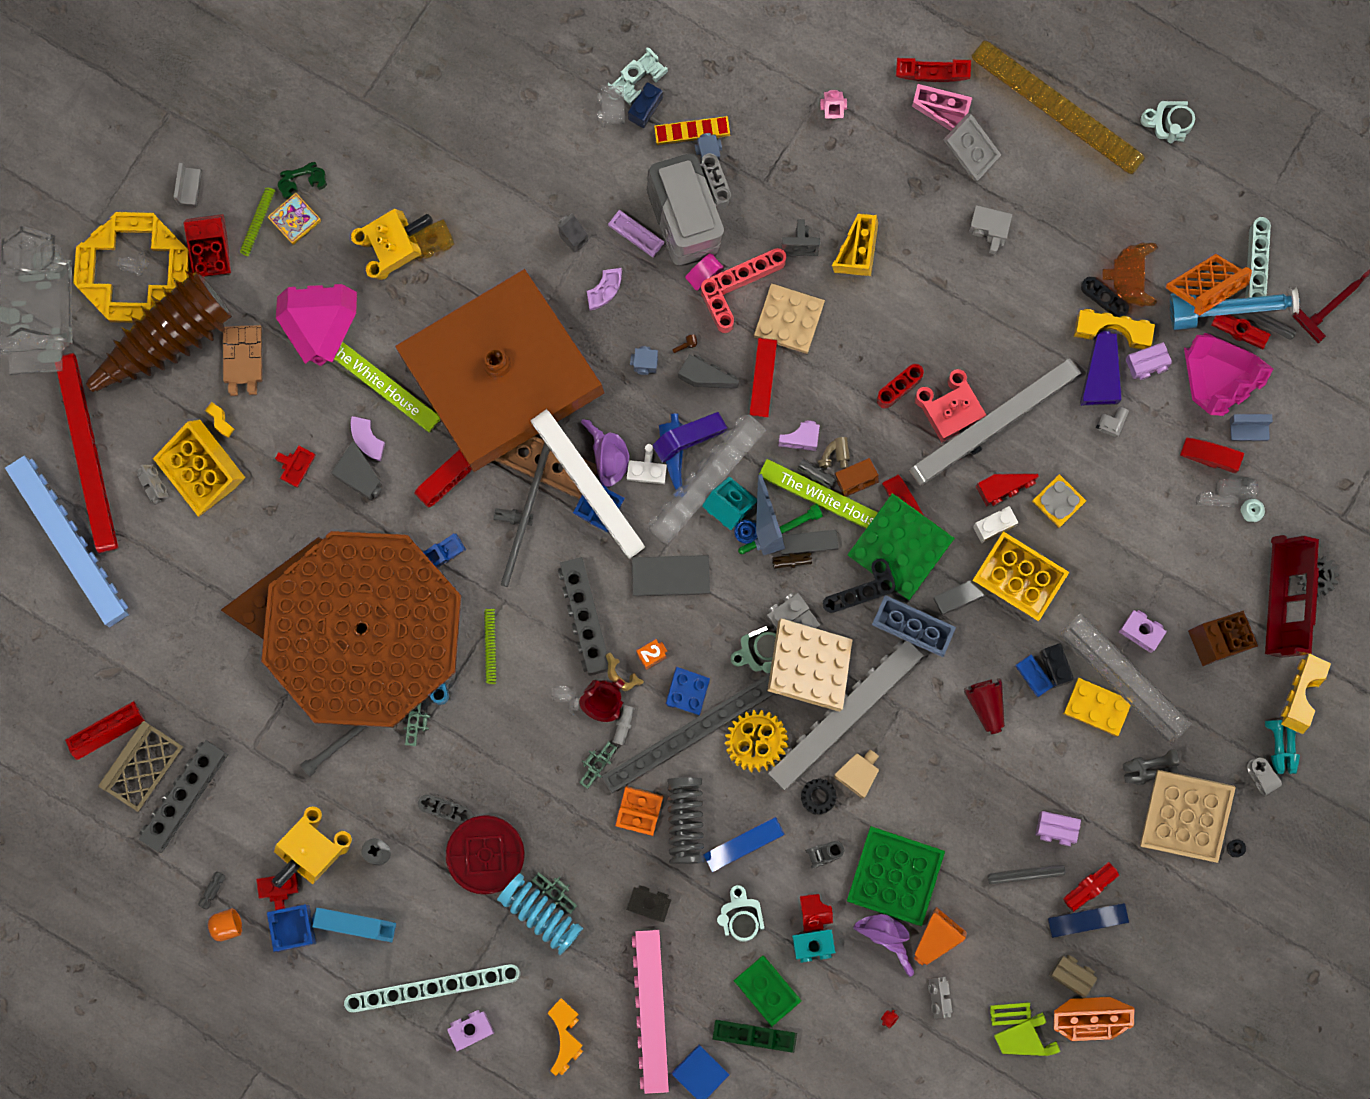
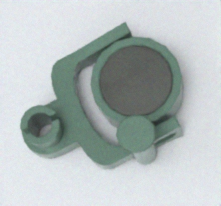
M767 626L744 635L741 638L742 649L731 655L732 664L739 667L749 663L750 667L756 672L763 670L765 673H770L772 662H765L762 666L757 664L751 655L748 642L750 637L761 633L755 640L754 650L762 660L770 661L773 658L776 634L765 632L768 630ZM737 655L742 657L739 663L735 661Z

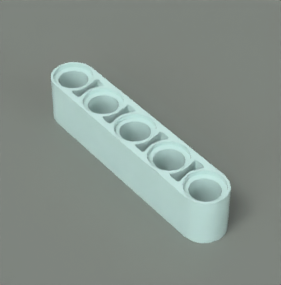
M1264 217L1257 218L1249 230L1247 267L1252 270L1249 285L1246 286L1245 298L1267 296L1271 225L1269 220ZM1256 225L1262 226L1264 231L1258 230ZM1255 243H1260L1263 249L1257 248ZM1254 261H1259L1262 267L1256 266ZM1253 279H1258L1261 285L1255 284Z

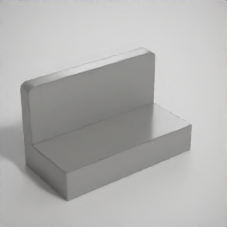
M179 163L174 191V199L178 205L197 207L202 175L201 169L186 168L183 163Z

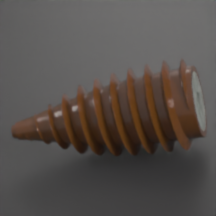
M186 271L187 278L183 282L173 278L176 287L172 291L162 287L165 296L161 300L152 296L154 306L150 310L141 306L144 315L140 320L131 316L134 325L130 330L121 327L124 333L123 338L120 342L113 339L115 343L114 349L110 354L106 353L107 358L86 383L92 392H98L116 382L122 383V380L128 377L136 380L137 373L140 372L151 376V367L153 366L165 370V360L168 359L177 364L178 353L181 352L186 356H190L189 346L194 345L202 349L201 338L206 337L214 341L212 332L214 329H218L223 333L226 332L224 322L230 319L232 315L216 291L199 272L196 271L192 274Z

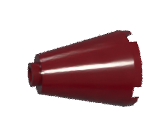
M998 678L996 683H993L992 679L971 685V690H968L967 687L964 688V693L985 731L991 734L1002 732L1001 728L1005 727L1002 680Z

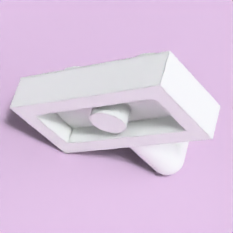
M651 444L645 446L644 462L629 460L627 480L665 485L667 464L652 463L653 446Z

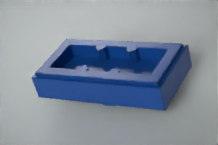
M1032 654L1015 665L1037 698L1054 686Z

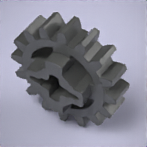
M1319 554L1317 564L1322 566H1317V568H1319L1320 574L1318 585L1321 588H1318L1317 597L1321 595V592L1325 596L1328 594V590L1333 591L1335 589L1333 585L1338 584L1335 578L1339 576L1338 573L1334 572L1338 567L1331 566L1333 560L1327 562L1326 556L1320 559ZM1305 574L1295 576L1300 578L1301 581L1297 584L1303 585L1302 591H1305L1307 583Z

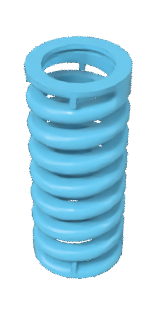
M519 873L499 895L497 901L501 902L504 907L511 906L510 912L512 914L519 913L518 919L520 921L528 919L526 926L528 928L536 926L534 930L536 935L544 932L542 940L548 942L552 939L550 947L552 949L559 947L558 954L562 955L583 928L579 924H572L570 929L563 935L572 918L570 916L566 917L555 928L564 914V911L561 909L547 921L556 907L555 903H551L539 914L548 901L547 896H543L531 907L540 894L539 889H535L522 901L532 887L531 882H527L513 895L516 889L525 883L523 880L524 876Z

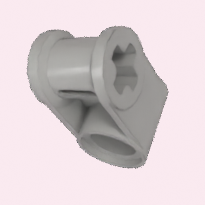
M1256 758L1247 763V771L1262 795L1267 796L1282 786L1280 778L1266 759ZM1257 764H1260L1261 766L1258 768L1259 770H1256L1255 768L1257 767Z

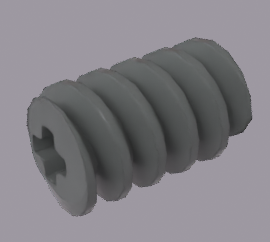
M373 838L367 840L361 849L364 860L373 865H383L390 859V847L380 839ZM375 848L380 850L377 852V856L373 855L376 852Z

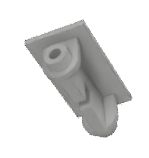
M141 465L142 468L137 470V477L143 487L150 485L145 490L150 501L157 504L161 501L160 498H169L167 488L161 482L157 469L153 465Z
M946 977L928 979V990L932 1001L931 1011L934 1019L951 1017V1013H953L951 999H944V995H950L949 982L946 981Z

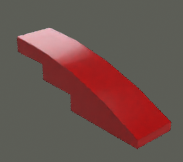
M758 338L750 415L768 417L777 347V340Z

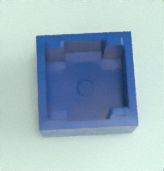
M305 904L267 912L273 952L316 944L310 905Z

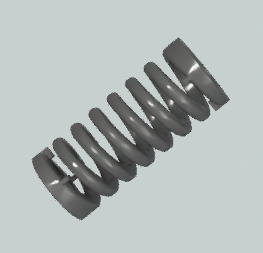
M702 778L667 779L668 791L673 793L668 796V802L674 804L668 807V812L674 814L668 818V822L675 825L668 829L669 834L675 835L669 838V844L676 846L669 849V854L675 856L669 860V863H704V855L701 852H683L704 848L703 843L685 841L703 838L704 834L702 832L683 831L702 828L703 822L686 821L684 819L702 817L703 812L682 810L701 807L703 805L702 801L685 800L683 798L702 796L703 792L701 790L680 789L689 786L694 789L700 788Z

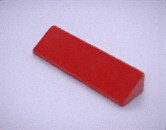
M133 701L67 738L65 741L71 755L76 760H79L141 725L145 720Z

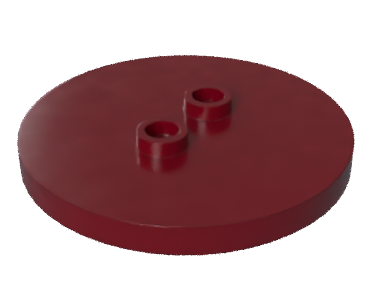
M481 815L464 821L454 830L446 847V863L452 878L462 888L476 894H494L504 890L521 872L524 863V845L519 833L510 823L495 816Z

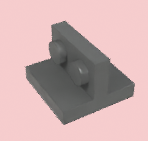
M797 219L796 237H782L781 249L784 250L786 256H818L820 238L808 237L809 226H805V219Z

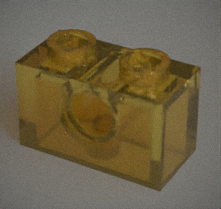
M444 219L414 234L422 253L419 256L420 259L430 258L434 253L440 250H449L454 245L453 238ZM431 238L437 239L434 244H430L428 241Z

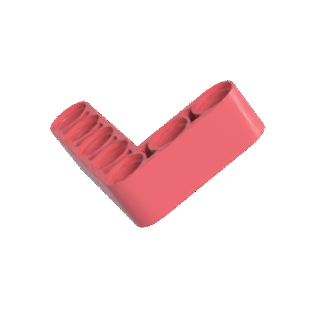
M779 248L773 249L703 281L701 295L720 332L729 333L734 326V317L723 295L782 269L786 262L784 250ZM779 256L782 258V261L775 262L773 258ZM763 264L765 269L759 270L756 268V265ZM745 271L748 273V276L741 277L739 273ZM729 279L731 284L724 285L722 280ZM708 286H711L715 290L711 293H708L704 289ZM714 303H720L722 305V308L715 309L712 305ZM723 319H727L730 321V324L724 326L720 322Z

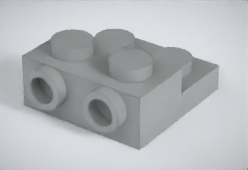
M791 593L783 599L785 602L780 606L778 604L773 605L768 609L769 614L766 616L776 631L778 621L781 618L816 629L820 627L819 622L813 616L799 593L796 595Z

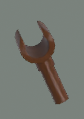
M694 334L686 336L687 343L672 349L673 352L676 353L687 347H696V336Z

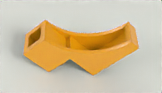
M560 998L548 1012L555 1022L560 1035L559 1055L550 1070L555 1076L559 1073L563 1075L570 1067L568 1062L572 1058L576 1060L583 1052L581 1050L583 1044L566 1030L567 1027L572 1029L579 1021L576 1018L579 1013Z

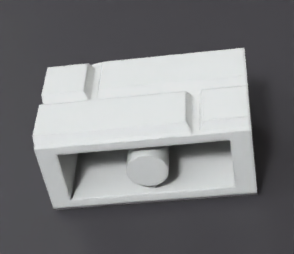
M1008 506L1002 509V511H998L976 522L973 528L980 542L984 543L1002 534L1003 531L1006 532L1016 527L1018 521L1012 509Z

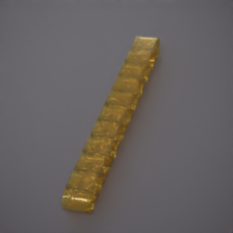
M983 41L972 54V58L976 63L1127 173L1134 174L1145 160L1142 153L988 41Z

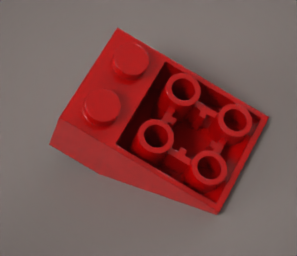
M224 214L186 219L183 224L192 272L197 271L203 277L231 273Z

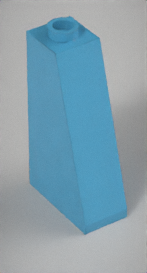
M316 908V912L312 917V927L393 942L396 923L322 908Z

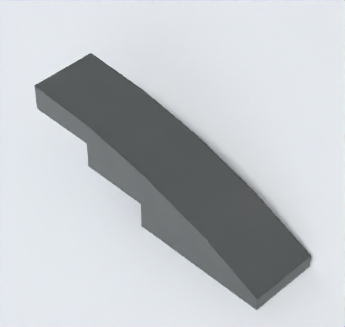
M970 580L933 597L941 615L984 598L992 594V592Z

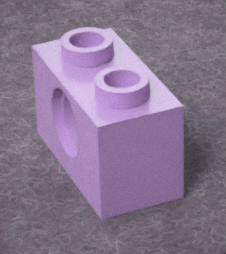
M1133 610L1120 628L1119 633L1152 653L1167 631L1163 629L1164 627L1160 623L1147 619V615L1143 612ZM1140 626L1147 628V635L1140 633Z
M479 1010L468 1014L469 1019L462 1022L460 1018L450 1023L451 1028L447 1029L457 1051L494 1034L485 1011L480 1013ZM469 1023L475 1026V1033L473 1035H468L465 1032V1027Z

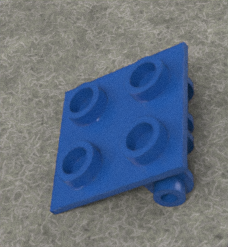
M676 667L665 704L668 707H676L700 715L710 678Z

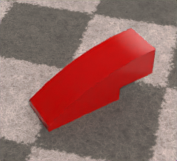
M1186 437L1180 456L1215 469L1218 467L1236 474L1239 471L1245 453L1211 442Z

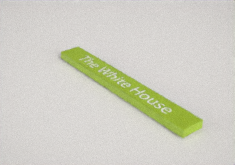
M342 342L334 360L430 433L440 421L438 415Z
M766 459L759 473L762 474L764 480L813 504H817L867 529L878 513L771 460Z

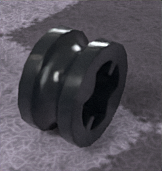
M1239 839L1232 840L1227 844V852L1232 857L1243 856L1246 852V845ZM1234 843L1241 847L1239 848V854L1232 851Z

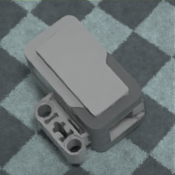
M691 153L654 163L648 170L646 190L673 263L684 265L701 260L710 253L716 255L719 252L724 232L718 211L728 207L731 192L717 156L711 153L706 154L702 157L701 164L698 158ZM711 163L713 167H707L705 164ZM723 196L726 200H719L717 197Z

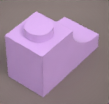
M814 421L801 422L800 427L795 432L780 435L778 446L816 451L820 425H817Z

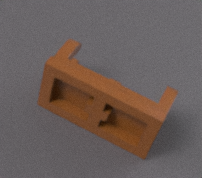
M870 458L835 473L837 484L845 497L879 483V475Z

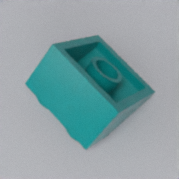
M729 476L712 490L702 507L718 519L723 526L732 530L754 507L757 499Z

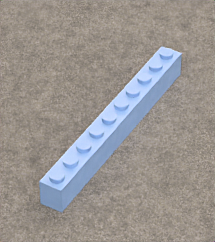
M26 456L19 458L5 467L6 471L104 624L110 628L129 615L126 611L128 609L127 604L123 599L119 600L116 595L118 590L113 583L109 584L106 580L108 577L107 573L102 567L99 569L96 562L98 559L93 552H88L86 548L88 546L87 542L76 533L78 528L72 520L69 522L66 515L68 513L63 505L59 506L56 502L58 497L52 489L49 491L46 484H48L46 478L43 474L39 475L36 471L38 466L33 459L29 460Z

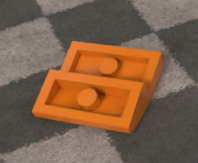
M626 786L615 826L653 836L663 795Z

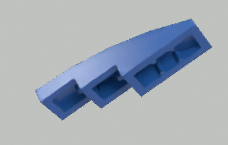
M454 533L439 544H434L423 553L438 568L466 549L458 535Z
M775 817L703 855L711 871L714 872L780 838L785 833Z

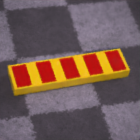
M728 116L654 126L657 145L694 141L705 133L716 134V137L730 136Z

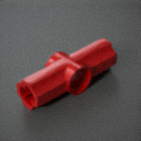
M1229 314L1215 316L1211 326L1230 334L1233 339L1245 341L1262 350L1271 335L1250 325L1246 319H1237ZM1241 327L1245 330V332L1241 333L1237 330V328Z
M1110 862L1106 863L1093 875L1090 874L1078 884V887L1068 893L1063 898L1065 904L1073 912L1076 911L1089 899L1092 900L1104 890V887L1114 881L1119 876L1118 871Z

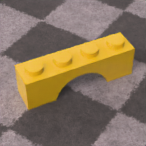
M1084 309L1080 310L1077 315L1074 337L1093 340L1100 331L1113 329L1126 337L1130 348L1143 350L1152 346L1155 324H1151L1148 320L1135 321L1127 316L1114 317L1111 313L1099 314L1094 313V310Z
M1311 654L1305 660H1300L1297 667L1299 673L1295 675L1292 681L1294 688L1289 692L1286 699L1289 703L1281 713L1283 717L1281 725L1301 734H1304L1310 727L1315 710L1308 703L1305 691L1309 687H1319L1325 681L1331 663Z

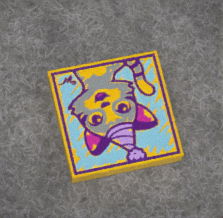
M297 193L268 216L269 220L292 245L321 222V219Z

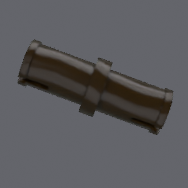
M811 552L796 555L789 553L788 556L772 557L773 568L791 567L792 569L795 566L811 565Z

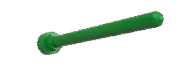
M817 504L810 506L807 513L780 526L781 534L810 519L818 520L822 518L823 514ZM755 541L738 549L739 554H745L756 548Z

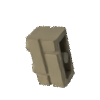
M1067 955V957L1061 956L1049 976L1080 997L1085 998L1097 980V977L1094 976L1095 971L1087 966L1082 968L1077 965L1078 960L1070 955Z

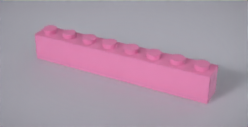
M659 930L635 931L636 936H632V947L636 948L637 956H633V966L638 968V976H634L635 988H639V996H635L636 1008H640V1016H636L637 1028H641V1036H638V1049L642 1048L643 1056L639 1057V1069H643L644 1077H640V1089H644L645 1094L669 1092Z

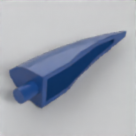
M671 414V423L659 425L660 437L672 429L683 426L679 422L678 414ZM683 450L666 461L669 475L680 499H683Z

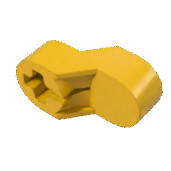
M211 402L205 409V412L214 418L215 429L229 438L235 429L225 422V412Z

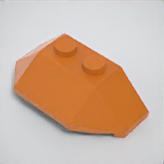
M1111 997L1069 999L1054 1010L1053 1028L1071 1041L1110 1040L1122 1034L1128 1028L1134 1027L1135 1009Z

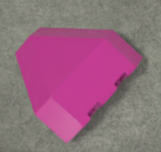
M334 284V287L323 288V285L307 286V289L288 287L277 296L276 319L305 364L312 361L322 366L327 361L333 362L356 315L357 292L343 284Z
M1208 333L1196 335L1191 347H1184L1192 400L1210 415L1224 416L1229 412L1228 408L1235 403L1238 405L1250 397V392L1254 389L1264 387L1273 371V368L1257 355Z

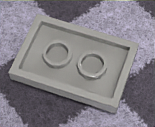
M966 114L943 139L974 181H978L1001 156L972 114Z

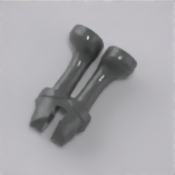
M1176 749L1169 750L1166 755L1159 758L1143 760L1142 757H1138L1123 763L1124 771L1139 770V772L1125 774V783L1143 785L1146 781L1155 779L1157 770L1147 771V769L1156 766L1168 765L1171 767L1160 770L1180 774L1177 768L1179 759Z

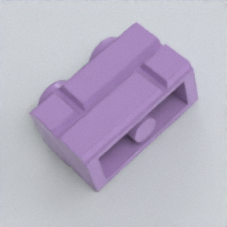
M1164 343L1129 354L1126 357V363L1133 379L1140 378V380H1144L1151 376L1150 373L1156 371L1158 374L1163 373L1172 364Z
M1041 811L1036 835L1040 836V840L1051 842L1052 839L1059 840L1061 845L1071 846V843H1077L1081 820Z

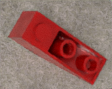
M994 474L977 483L976 489L986 507L991 504L994 507L1003 502L1002 498L1006 496L1011 498L1019 493V489L1023 487L1028 489L1035 485L1039 475Z

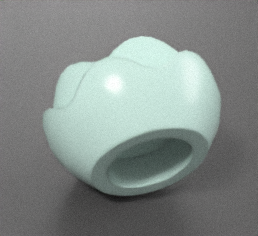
M1248 499L1243 503L1240 511L1246 521L1258 522L1265 514V507L1257 499Z

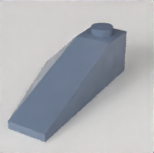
M759 474L756 521L758 539L754 541L757 550H762L764 556L783 550L785 546L763 476Z

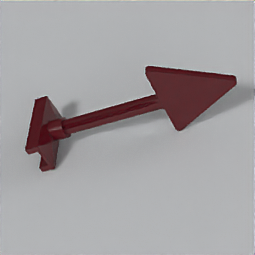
M1370 269L1360 279L1351 283L1319 313H1315L1309 318L1299 309V314L1297 315L1295 312L1292 317L1317 343H1320L1326 335L1317 326L1323 322V318L1351 295L1370 276Z

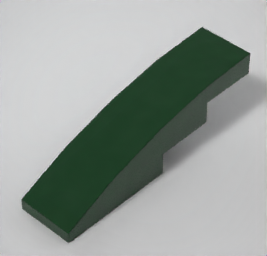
M715 1020L712 1040L794 1053L797 1033Z

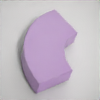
M621 268L603 270L600 283L594 289L587 291L589 310H595L606 305L616 295L622 279Z
M352 416L351 432L355 443L365 455L381 462L385 442L378 440L373 435L370 420Z

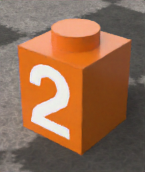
M657 639L638 649L636 653L647 670L666 659L665 653L667 649L662 642L658 643Z

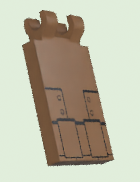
M261 325L225 327L226 332L223 333V382L229 383L228 393H230V396H238V384H247L249 395H257V382H262Z

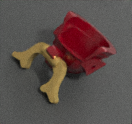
M608 653L605 656L608 661L607 674L611 681L608 679L602 681L592 680L583 691L584 694L579 700L583 712L592 719L601 722H612L618 719L620 709L624 703L621 701L622 694L619 689L628 691L635 685L644 683L643 680L637 678L635 673L630 675L629 683L620 678L615 671V667L620 661L615 659L611 653Z

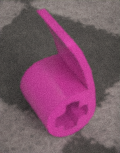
M710 253L685 278L698 291L704 280L719 274L724 267Z

